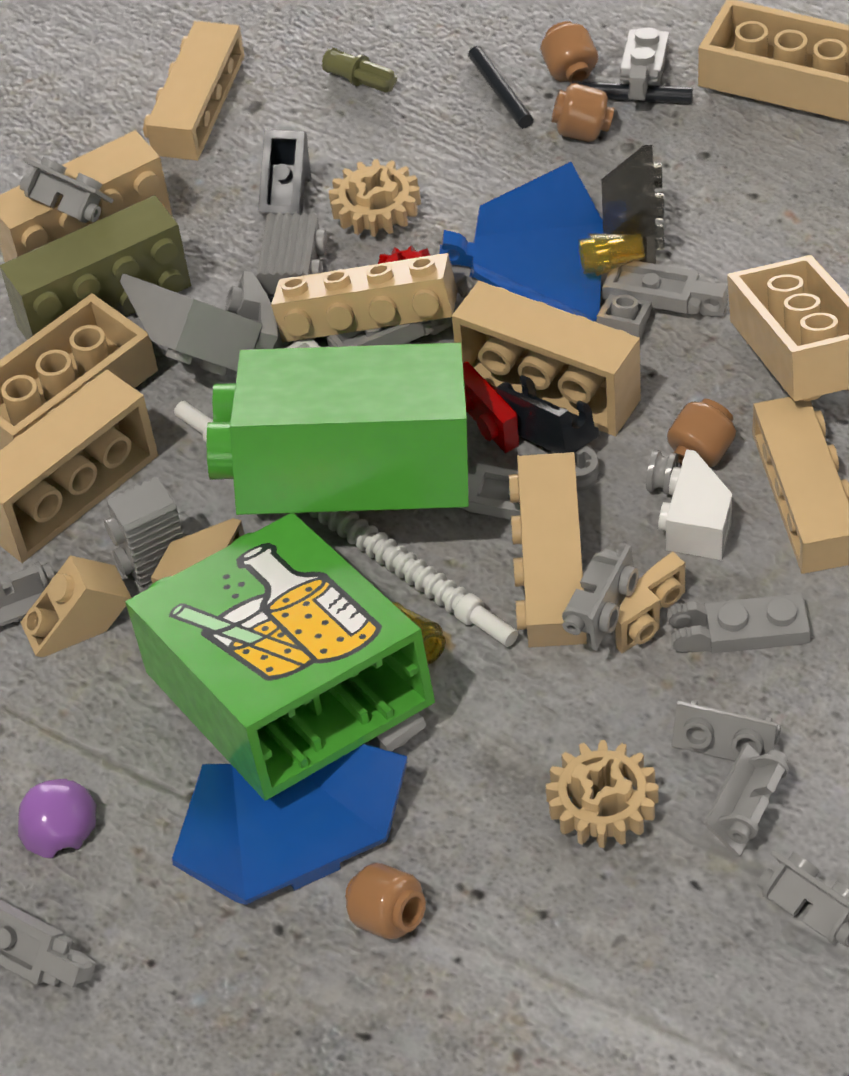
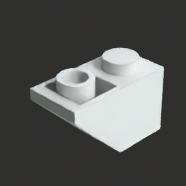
M686 449L681 468L673 467L669 483V494L673 496L671 503L663 502L658 529L666 531V551L722 560L732 524V493L696 451Z

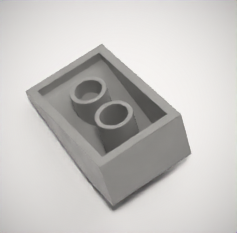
M122 274L120 283L151 341L168 347L165 356L190 365L193 357L202 359L200 368L226 376L228 369L237 371L240 350L254 349L263 325L262 323L127 274Z

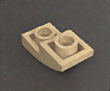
M673 551L658 561L637 581L633 594L626 596L619 608L615 634L616 648L622 654L636 644H644L649 641L660 629V609L672 606L685 593V562Z

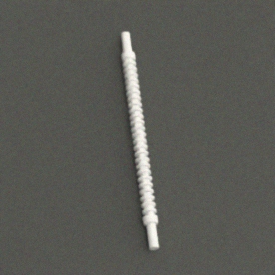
M179 402L174 409L175 416L200 432L203 441L206 443L207 423L213 422V420L188 402ZM309 512V515L312 518H318L321 524H328V528L331 531H337L341 538L347 537L348 543L356 544L359 551H366V555L369 558H376V562L380 565L385 564L388 571H395V575L398 578L405 577V582L408 585L415 584V589L418 592H425V596L428 599L434 598L438 606L444 605L448 613L454 612V616L465 625H476L506 647L511 646L516 641L518 631L485 609L484 602L473 593L467 594L464 587H457L454 580H447L444 573H437L434 566H427L424 559L417 560L415 553H407L405 546H398L395 539H388L385 532H378V528L374 525L369 526L366 519H359L356 512Z

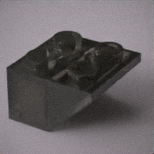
M643 145L601 179L604 270H610L614 260L617 258L656 264V250H664V224H656V220H663L664 194L663 192H655V189L662 188V162L653 163L652 145Z

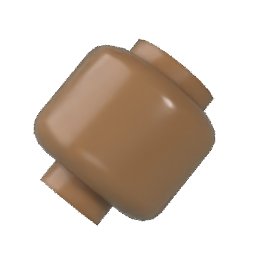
M569 21L560 22L550 27L540 46L542 57L550 75L560 82L569 81L571 83L572 81L586 80L599 59L597 49L588 30L581 24Z
M572 83L567 87L566 91L559 90L551 122L557 123V130L562 136L585 142H593L599 136L600 131H609L614 108L607 106L608 98L605 91Z
M703 399L701 402L693 401L683 407L667 433V440L674 450L673 453H677L679 456V464L682 465L686 449L696 451L710 468L720 463L736 436V428L732 423L733 416L728 409L710 399Z
M373 863L364 867L350 880L346 888V909L349 920L357 928L382 938L395 940L406 935L420 924L424 916L426 901L420 882L412 874L389 865Z

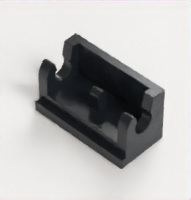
M524 375L520 376L522 393L515 391L512 385L507 382L496 387L497 394L517 413L519 436L555 453H575L600 436L599 428L594 426L591 407L585 402L578 400L577 410L579 416L573 414L563 407L560 408L551 402L538 398L533 380Z

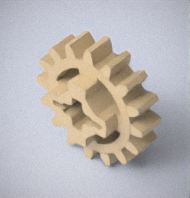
M374 159L372 166L368 167L362 162H358L356 171L353 172L345 168L342 170L343 179L334 178L332 181L333 189L329 190L332 216L334 219H340L341 228L343 229L353 225L354 233L357 235L362 233L364 229H369L371 236H376L378 229L384 228L387 233L391 234L395 224L406 227L408 225L407 216L416 217L418 214L417 206L421 205L420 188L418 187L416 175L410 176L407 166L396 170L395 161L392 160L386 166L380 165L378 159Z
M600 740L598 750L590 751L585 743L579 744L580 755L577 757L564 752L561 755L562 768L552 766L550 769L551 783L546 784L547 802H549L551 820L560 819V832L565 835L574 829L577 830L578 843L582 845L590 836L597 837L599 848H604L607 843V837L612 836L615 837L620 845L626 844V831L628 830L638 835L643 834L644 820H654L655 804L659 803L658 784H655V770L653 767L644 768V755L640 752L629 758L627 756V746L624 743H621L615 751L608 750L606 740Z

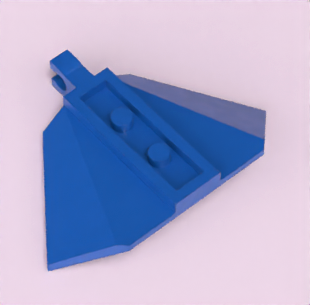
M572 162L480 205L473 243L467 242L466 238L460 233L444 230L439 254L448 253L451 265L470 267L469 277L476 278L495 287L504 288L509 292L526 298L544 302L549 306L574 315L583 316L591 321L596 322L601 298L604 222Z
M363 744L266 801L231 764H202L173 853L172 864L234 902L245 905L289 885L292 886L293 890H296L341 869L340 862L387 841L407 766V756Z

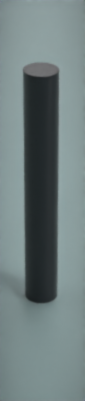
M480 46L472 47L468 52L470 60L518 126L522 129L528 128L533 123V117L484 50Z
M571 82V84L577 83L603 90L607 94V98L611 100L692 104L693 101L692 87L648 85L645 100L628 99L629 84Z

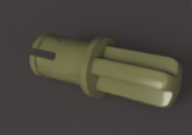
M332 47V49H327L322 58V68L325 72L349 79V82L354 86L363 84L387 93L391 92L393 86L397 83V76L392 69L370 62L366 55L354 56Z

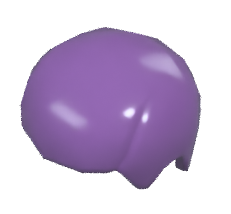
M54 779L39 783L25 794L19 806L18 837L28 851L44 858H53L58 850L66 847H72L75 850L79 849L83 844V840H86L95 829L97 804L88 789L74 780Z

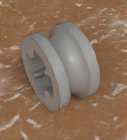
M584 446L574 453L577 491L591 488L597 483L599 478L598 455L588 446Z
M653 450L647 471V491L653 492L656 488H662L664 494L670 495L669 483L673 467H678L679 456L677 453H671L668 457H665L661 454L660 450Z

